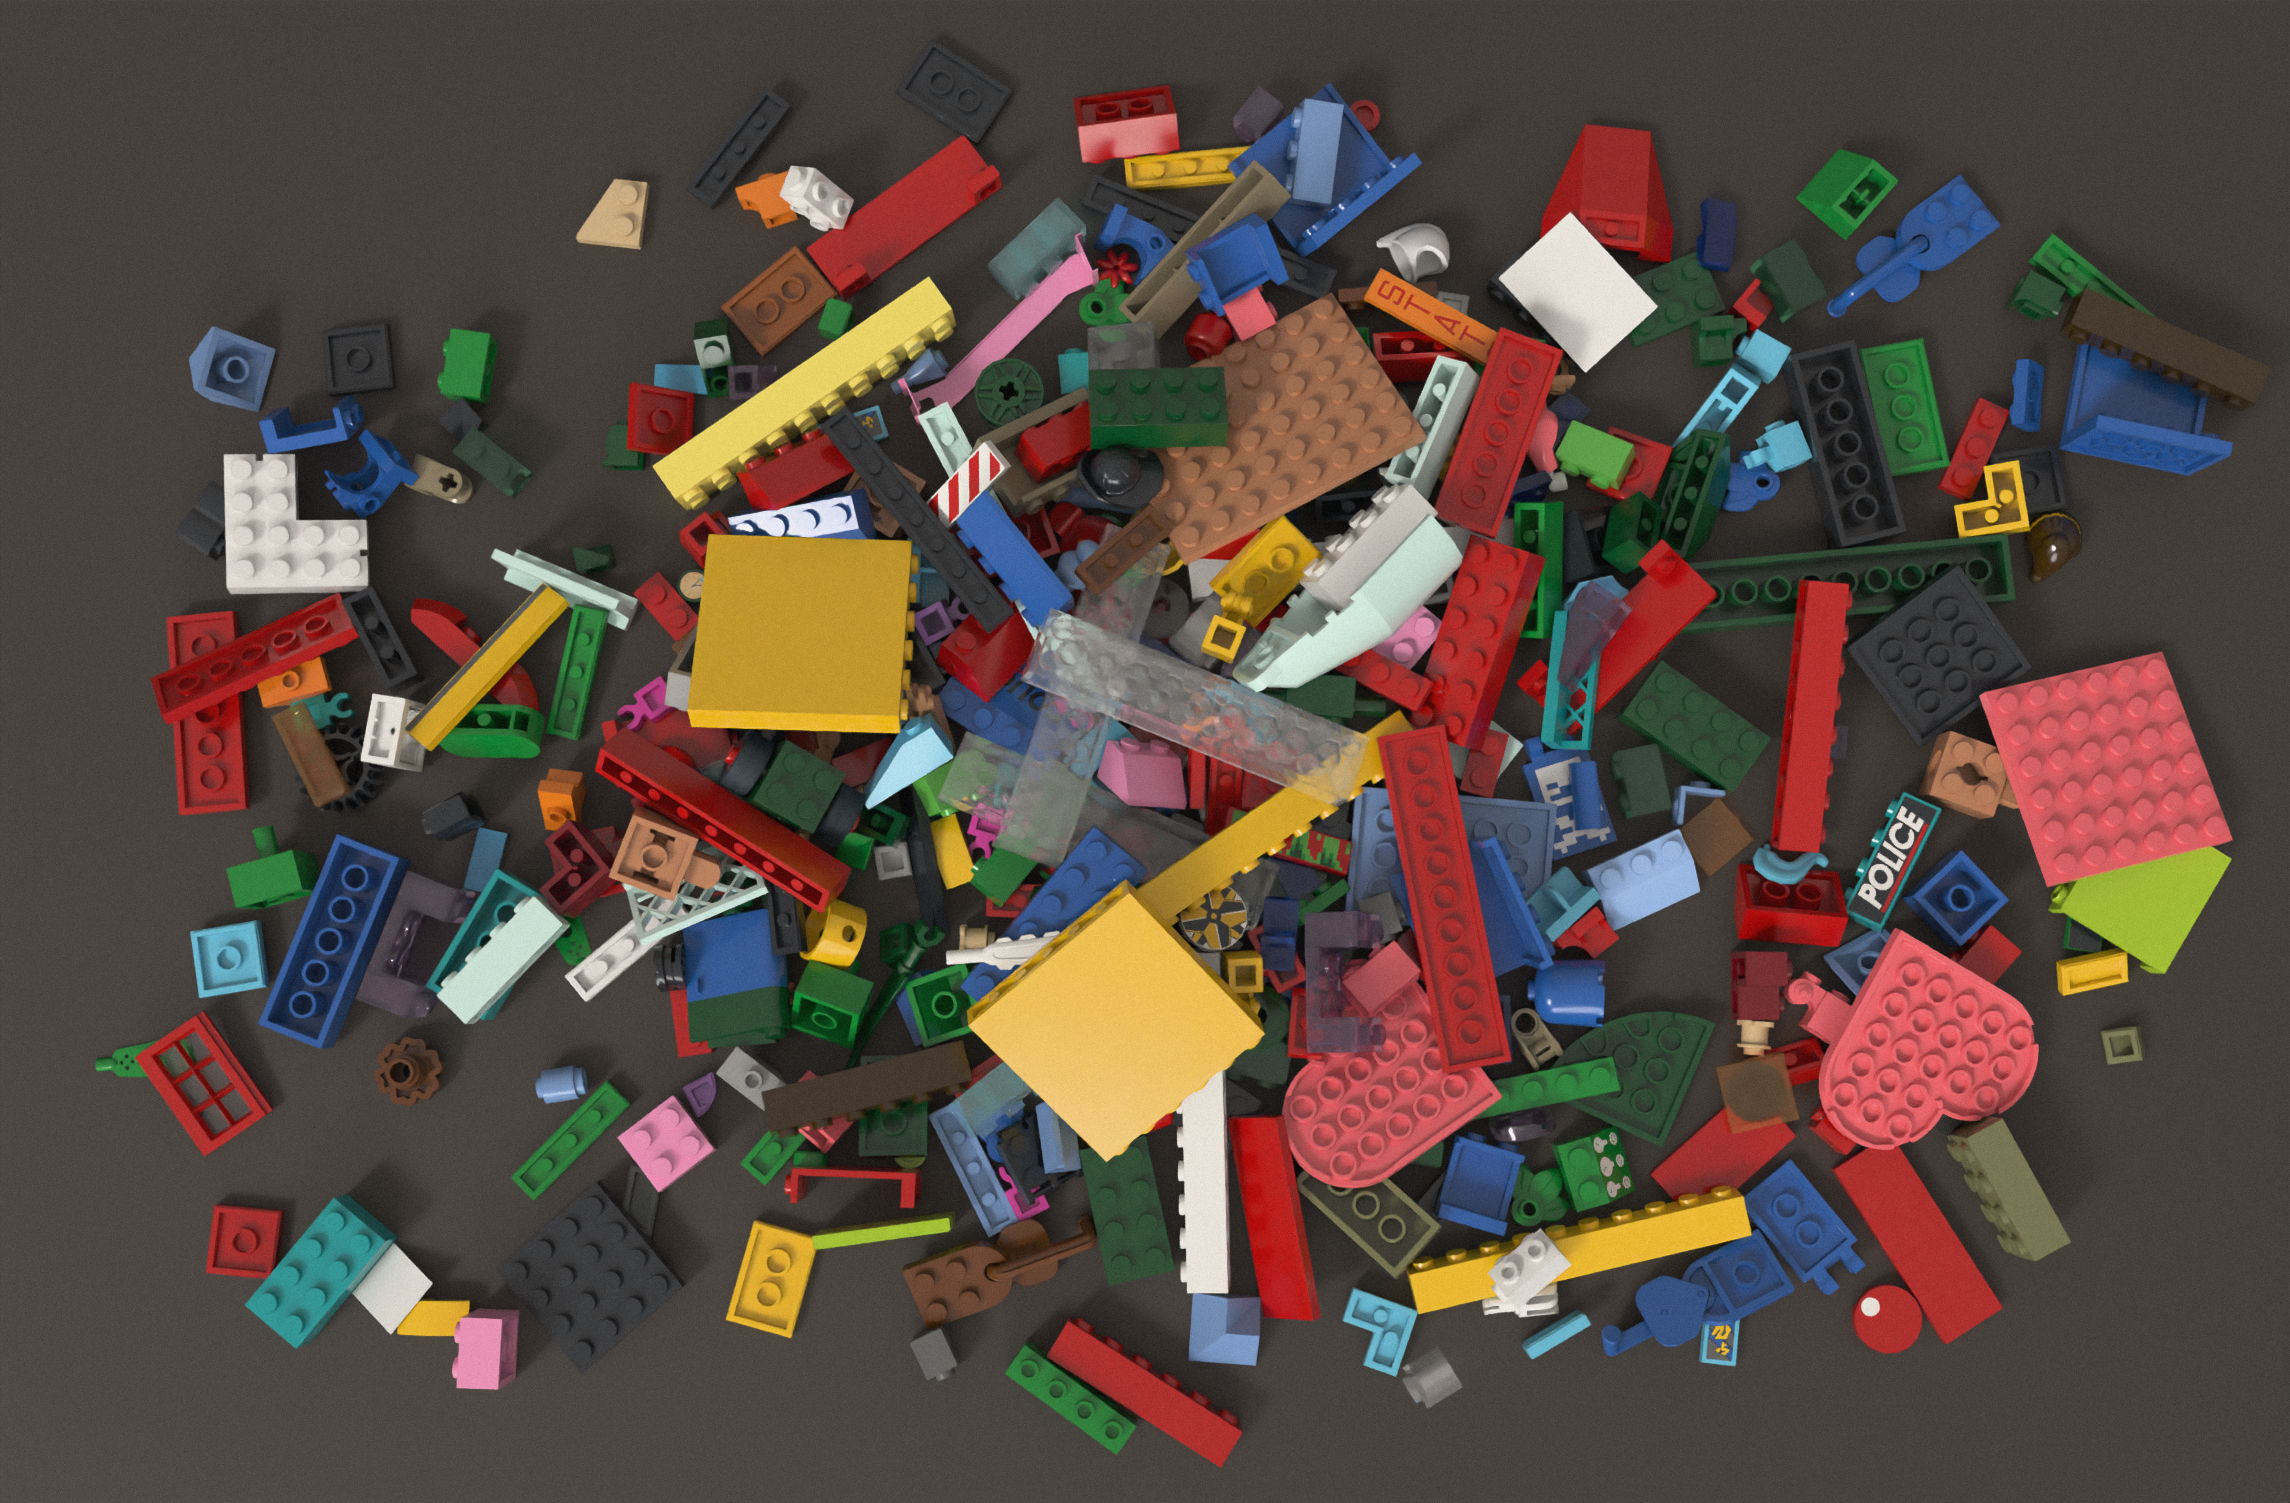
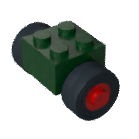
M749 730L746 732L737 745L733 744L724 759L726 765L721 773L720 782L741 795L747 794L756 783L746 801L747 803L804 835L812 834L825 843L837 847L846 838L848 833H852L858 825L865 796L849 785L842 783L846 773L788 740L779 742L772 754L774 748L772 741L762 737L755 731Z

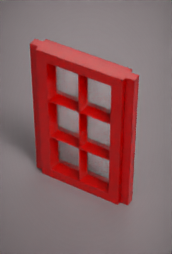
M205 1010L135 1057L204 1157L274 1110ZM192 1047H193V1051H194V1061H195V1063H194L193 1060L191 1059Z

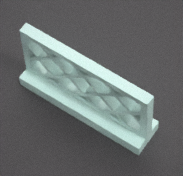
M495 549L491 556L492 559L508 568L504 580L531 592H534L544 583L564 597L569 603L568 607L574 609L575 604H581L610 611L607 623L625 631H628L641 602L636 598L518 549L514 556Z
M703 839L697 842L695 849L715 856L721 861L720 879L726 871L737 874L730 886L719 883V879L716 885L705 889L699 899L689 897L696 885L687 882L681 892L676 894L675 901L666 913L657 910L665 898L658 895L655 896L653 893L623 882L622 885L627 891L638 939L642 946L768 893L765 878L745 865L742 867L733 865V862L737 860ZM746 877L756 879L757 885L745 890L739 889ZM715 890L725 893L721 900L714 903L708 902ZM655 896L648 907L639 905V902ZM684 903L693 906L689 914L682 917L677 916ZM652 917L662 919L656 928L646 931L645 927Z

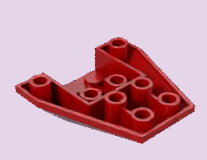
M1585 124L1542 216L1540 239L1571 212L1603 248L1636 251V260L1669 263L1671 259L1673 226L1651 131Z

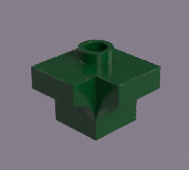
M1733 315L1700 317L1690 329L1693 368L1726 366L1733 359V341L1740 339L1747 332L1746 318L1734 319Z

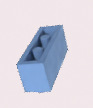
M1305 98L1299 104V107H1294L1291 127L1296 128L1295 138L1290 140L1287 150V160L1291 161L1290 174H1285L1283 187L1291 195L1286 203L1322 209L1331 204L1344 104Z

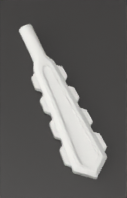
M1045 932L1044 936L1039 938L1034 934L1021 935L1019 940L1015 941L1010 937H1002L984 948L946 951L947 965L985 962L990 965H996L1000 970H1011L1014 965L1025 963L1060 932Z

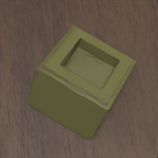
M2139 1024L2101 1031L2108 1065L2140 1061L2146 1058Z

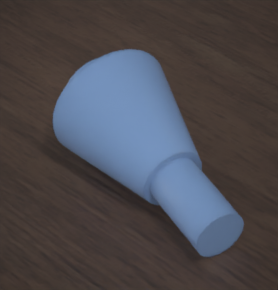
M929 347L907 370V373L890 383V386L894 393L898 395L902 392L898 380L904 378L909 388L914 384L918 385L946 376L945 368L949 364L939 349L934 352Z

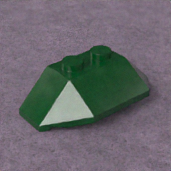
M1697 428L1690 434V437L1673 448L1672 455L1652 500L1663 509L1657 543L1663 539L1683 560H1688L1710 539L1730 481V436L1728 433Z

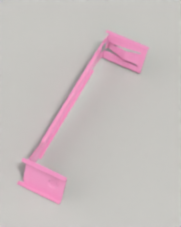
M1081 233L1075 235L1078 253L1069 257L1052 275L1049 274L945 376V380L916 393H912L909 390L904 378L898 380L904 396L910 394L913 401L910 409L920 432H923L924 429L917 417L920 415L919 410L922 408L919 401L932 398L936 407L947 401L952 409L975 388L976 381L983 369L994 361L1004 359L1067 295L1091 284L1093 287L1096 286L1099 282L1098 268L1092 271L1083 251Z

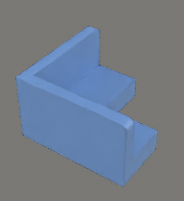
M1046 1102L1037 1105L1036 1113L1045 1174L1081 1169L1077 1136L1080 1135Z

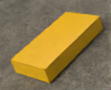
M2120 947L2056 961L2058 991L2063 996L2129 982L2127 952Z

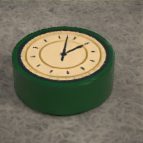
M690 569L679 577L677 583L678 592L690 603H700L703 583L700 580L704 576L703 571Z

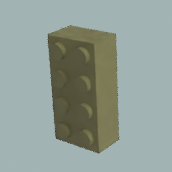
M1987 1116L1978 1121H1968L1955 1128L1947 1136L1950 1142L1947 1144L1950 1154L1957 1162L1960 1161L1966 1171L1964 1179L1973 1192H1978L1983 1202L1980 1205L1981 1210L1989 1222L1995 1223L2000 1232L1997 1235L1998 1241L2007 1253L2011 1252L2013 1255L2036 1262L2071 1243L2003 1118Z
M1305 1170L1296 1179L1298 1190L1395 1279H1398L1442 1229L1441 1225L1388 1178L1377 1184L1361 1188L1333 1186L1318 1180Z

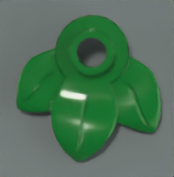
M1111 277L1100 280L1096 284L1094 292L1085 295L1079 303V314L1082 320L1089 325L1096 326L1104 338L1112 341L1126 339L1124 324L1131 321L1118 309L1130 295L1123 293L1125 282L1121 278L1115 289L1111 286ZM1091 304H1098L1101 312L1094 313L1091 309Z
M1520 1164L1511 1203V1215L1515 1222L1524 1227H1532L1541 1221L1555 1222L1565 1216L1570 1208V1204L1565 1199L1559 1197L1563 1184L1559 1169H1546L1534 1176L1525 1164ZM1526 1203H1530L1534 1208L1531 1216H1527L1523 1211Z

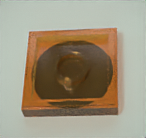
M1782 1051L1715 1066L1732 1134L1799 1119Z

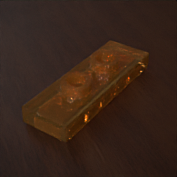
M300 702L272 716L273 722L315 807H321L347 794L349 790L306 703Z

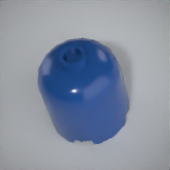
M1554 959V965L1543 970L1537 969L1535 980H1528V1000L1534 1001L1536 1013L1545 1022L1603 1027L1605 985H1602L1603 973H1605L1604 960Z

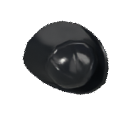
M1108 447L1106 449H1092L1085 452L1079 459L1077 476L1085 491L1096 500L1115 508L1132 509L1148 503L1160 491L1163 484L1164 466L1158 456L1149 449Z

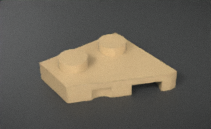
M614 179L577 233V241L579 243L641 249L650 188L648 183Z

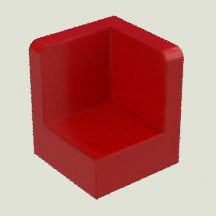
M1758 278L1750 284L1725 314L1733 315L1734 319L1746 318V333L1749 335L1761 325L1766 316L1775 307V303L1757 289L1762 282Z

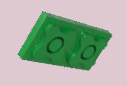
M1923 338L1857 350L1892 478L1949 467L1950 461Z

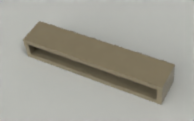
M1253 160L1123 301L1118 309L1156 343L1199 297L1198 293L1202 291L1199 283H1195L1187 271L1186 265L1190 262L1185 251L1252 213H1256L1265 222H1268L1291 197L1289 192L1270 172L1256 160Z

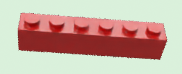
M1079 1316L1076 1320L1071 1317L1067 1319L1049 1348L1046 1357L1220 1468L1222 1467L1243 1432L1242 1426L1237 1424L1240 1419L1224 1408L1220 1412L1209 1406L1211 1400L1196 1390H1193L1190 1394L1180 1387L1182 1382L1172 1374L1165 1371L1163 1375H1160L1151 1369L1153 1363L1142 1355L1136 1353L1132 1357L1122 1350L1124 1345L1112 1336L1106 1335L1104 1339L1094 1333L1095 1326Z

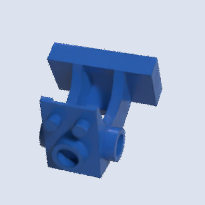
M1116 203L1105 217L1093 248L1104 253L1107 249L1117 244H1126L1134 248L1141 260L1140 271L1134 282V285L1137 286L1175 245L1162 229L1128 214V208Z
M365 429L358 438L365 446L368 454L365 466L358 473L350 472L343 477L328 470L324 472L330 479L325 483L327 488L332 490L336 487L337 490L332 492V494L346 512L353 509L360 519L381 508L401 481L412 486L419 477L417 472L390 440L368 429Z

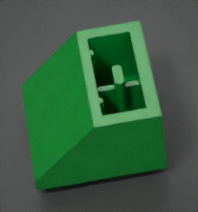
M1839 149L1800 192L1796 199L1846 240L1899 180L1874 159Z

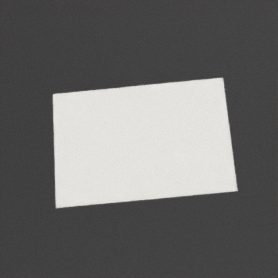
M1571 212L1498 278L1585 373L1658 307Z

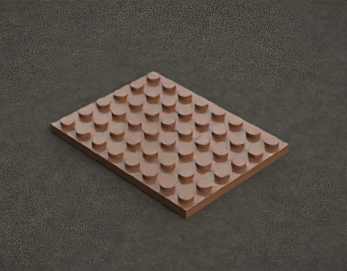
M1332 293L1276 321L1277 324L1268 330H1262L1243 343L1240 341L1226 347L1220 355H1212L1211 359L1207 357L1189 366L1224 367L1228 413L1226 446L1146 448L1154 452L1164 466L1163 484L1156 496L1149 501V504L1173 529L1168 537L1185 566L1426 440L1425 432Z

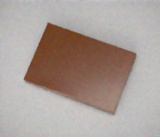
M795 245L722 305L721 309L763 358H766L825 309L829 298L837 299L839 295Z

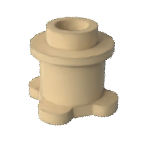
M968 924L960 925L959 950L984 948L989 944L995 943V932H989V925H985L984 928H968Z
M1737 1020V1025H1742L1741 1044L1737 1043V1047L1744 1048L1743 1054L1764 1056V1049L1771 1050V1046H1768L1769 1028H1774V1022Z

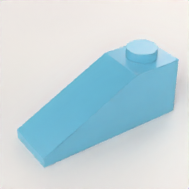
M1734 361L1671 447L1674 448L1680 442L1690 437V434L1697 428L1724 433L1759 388L1761 380Z
M930 713L923 717L911 719L901 729V733L897 735L864 788L865 805L868 809L954 758L952 742Z

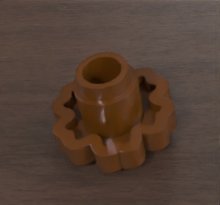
M412 1036L404 1037L400 1043L387 1044L384 1051L377 1056L378 1064L381 1067L375 1071L374 1079L381 1093H390L392 1103L406 1106L416 1105L420 1099L428 1100L433 1098L436 1091L442 1087L443 1082L438 1075L445 1071L446 1065L442 1060L440 1050L429 1049L428 1040L423 1038L417 1039ZM408 1067L410 1069V1076L407 1073Z

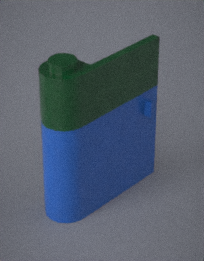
M768 909L702 921L684 928L690 1042L697 1043L753 1031L765 1035V1038L769 1040L785 1038L786 1033L792 1030L787 955L773 956Z

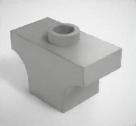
M740 1046L734 1049L716 1073L763 1111L765 1110L761 1092L789 1085L782 1079L783 1075L757 1055L754 1056Z

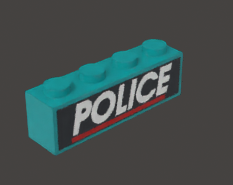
M1903 792L1900 800L1893 798L1885 814L1886 817L1890 818L1885 830L1878 828L1871 841L1870 846L1874 847L1875 850L1870 859L1865 857L1862 859L1855 874L1860 877L1855 889L1848 887L1844 895L1848 919L1880 934L1882 933L1941 815V808Z

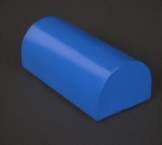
M1596 762L1570 763L1568 767L1575 831L1600 829L1603 823Z

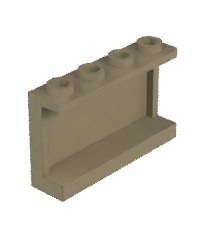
M1084 387L977 439L970 456L985 441L991 440L1011 465L992 487L1015 519L1025 513L1029 516L1037 513L1045 506V503L1051 500L1055 502L1061 501L1071 493L1072 489L1078 486L1084 489L1077 476L1078 464L1037 484L1014 454L1020 442L1019 437L1026 429L1032 426L1038 428L1045 425L1054 415L1058 413L1065 415L1071 412L1080 402L1088 401V392Z

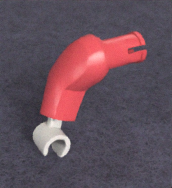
M1545 401L1526 454L1538 475H1545L1550 490L1552 492H1559L1568 489L1564 471L1553 473L1558 467L1553 451L1558 431V419L1556 414L1548 410Z

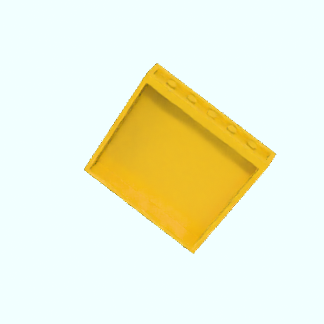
M709 534L687 707L691 727L901 733V721L908 720L909 710L908 699H903L904 690H910L911 671L905 670L906 661H912L913 640H908V632H914L915 611H910V603H916L917 583H912V574H919V554H913L912 541Z
M1127 879L1122 881L967 1010L968 1026L1106 1162L1113 1156L1125 1152L1134 1139L1141 1134L1151 1131L1160 1118L1167 1113L1177 1110L1186 1097L1193 1092L1203 1089L1211 1077L1217 1072L1229 1068L1237 1056L1246 1049L1255 1047L1260 1042L1262 1036L1265 1035L1261 1020L1253 1010Z

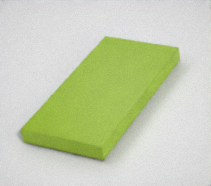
M955 1212L821 1229L812 1236L813 1249L818 1250L949 1232L956 1224Z

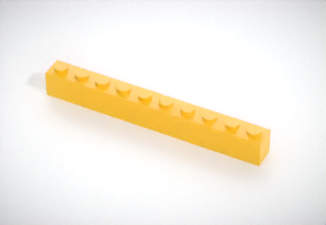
M1400 710L1387 716L1136 890L1171 926L1179 921L1176 914L1185 908L1191 912L1206 902L1205 894L1214 889L1216 894L1233 883L1232 875L1238 871H1241L1244 875L1260 864L1257 859L1265 852L1271 856L1286 846L1284 839L1291 834H1294L1297 838L1313 827L1310 823L1311 820L1318 815L1323 820L1337 811L1339 808L1336 803L1344 797L1349 802L1365 791L1361 785L1371 780L1374 784L1383 779L1384 775L1376 738L1412 731V727Z
M1719 1186L1713 1188L1710 1194L1698 1196V1194H1685L1678 1197V1201L1665 1204V1202L1657 1201L1646 1204L1644 1206L1645 1209L1634 1212L1630 1209H1623L1613 1212L1611 1214L1612 1217L1600 1220L1597 1217H1589L1578 1222L1579 1225L1575 1226L1555 1225L1545 1229V1233L1572 1264L1550 1283L1751 1236L1752 1233L1744 1197L1736 1188ZM1531 1233L1517 1234L1512 1237L1511 1241L1503 1243L1487 1241L1481 1243L1479 1248L1469 1251L1463 1248L1448 1251L1444 1257L1433 1259L1431 1256H1424L1413 1260V1264H1410L1406 1270L1418 1314L1497 1296L1491 1288L1495 1282L1487 1272L1494 1267L1499 1258L1513 1252L1520 1246L1521 1241Z

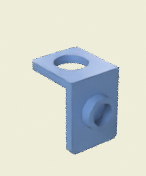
M1690 781V786L1681 785L1674 788L1671 826L1683 824L1686 794L1720 798L1726 796V791L1710 789V783Z

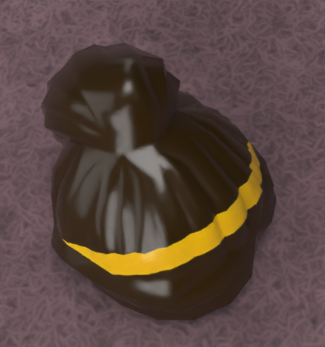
M2055 510L2051 513H2042L2030 521V531H2026L2024 541L2028 545L2034 560L2033 567L2028 572L2029 579L2033 583L2047 579L2054 572L2061 570L2069 560L2075 558L2082 549L2081 526L2078 520L2068 512Z

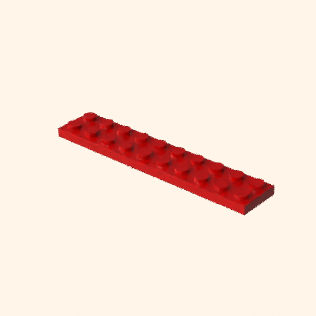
M1443 724L1377 737L1376 740L1442 1072L1446 1074L1512 1061L1445 726Z

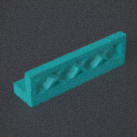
M1555 611L1541 742L1552 749L1591 750L1604 619L1602 617H1575L1569 611ZM1578 626H1594L1593 637L1582 646L1577 641ZM1585 655L1590 661L1589 670L1581 678H1578L1573 672L1574 664ZM1579 688H1582L1586 693V702L1575 711L1570 705V698ZM1575 721H1578L1583 726L1582 741H1566L1567 729Z

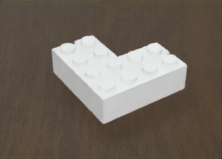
M224 454L226 584L230 594L360 592L370 587L369 560L367 557L369 556L367 520H299L298 462L295 454H263V461H258L256 454Z

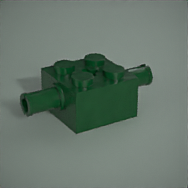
M1322 674L1298 688L1266 687L1262 691L1251 692L1255 698L1267 707L1280 708L1282 719H1289V724L1296 726H1308L1312 721L1322 722V728L1340 730L1342 726L1349 724L1354 715L1384 719L1386 711V697L1378 698L1356 695V678Z

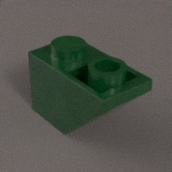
M728 317L696 322L694 344L708 399L741 394L735 346ZM708 368H713L711 377L708 375Z

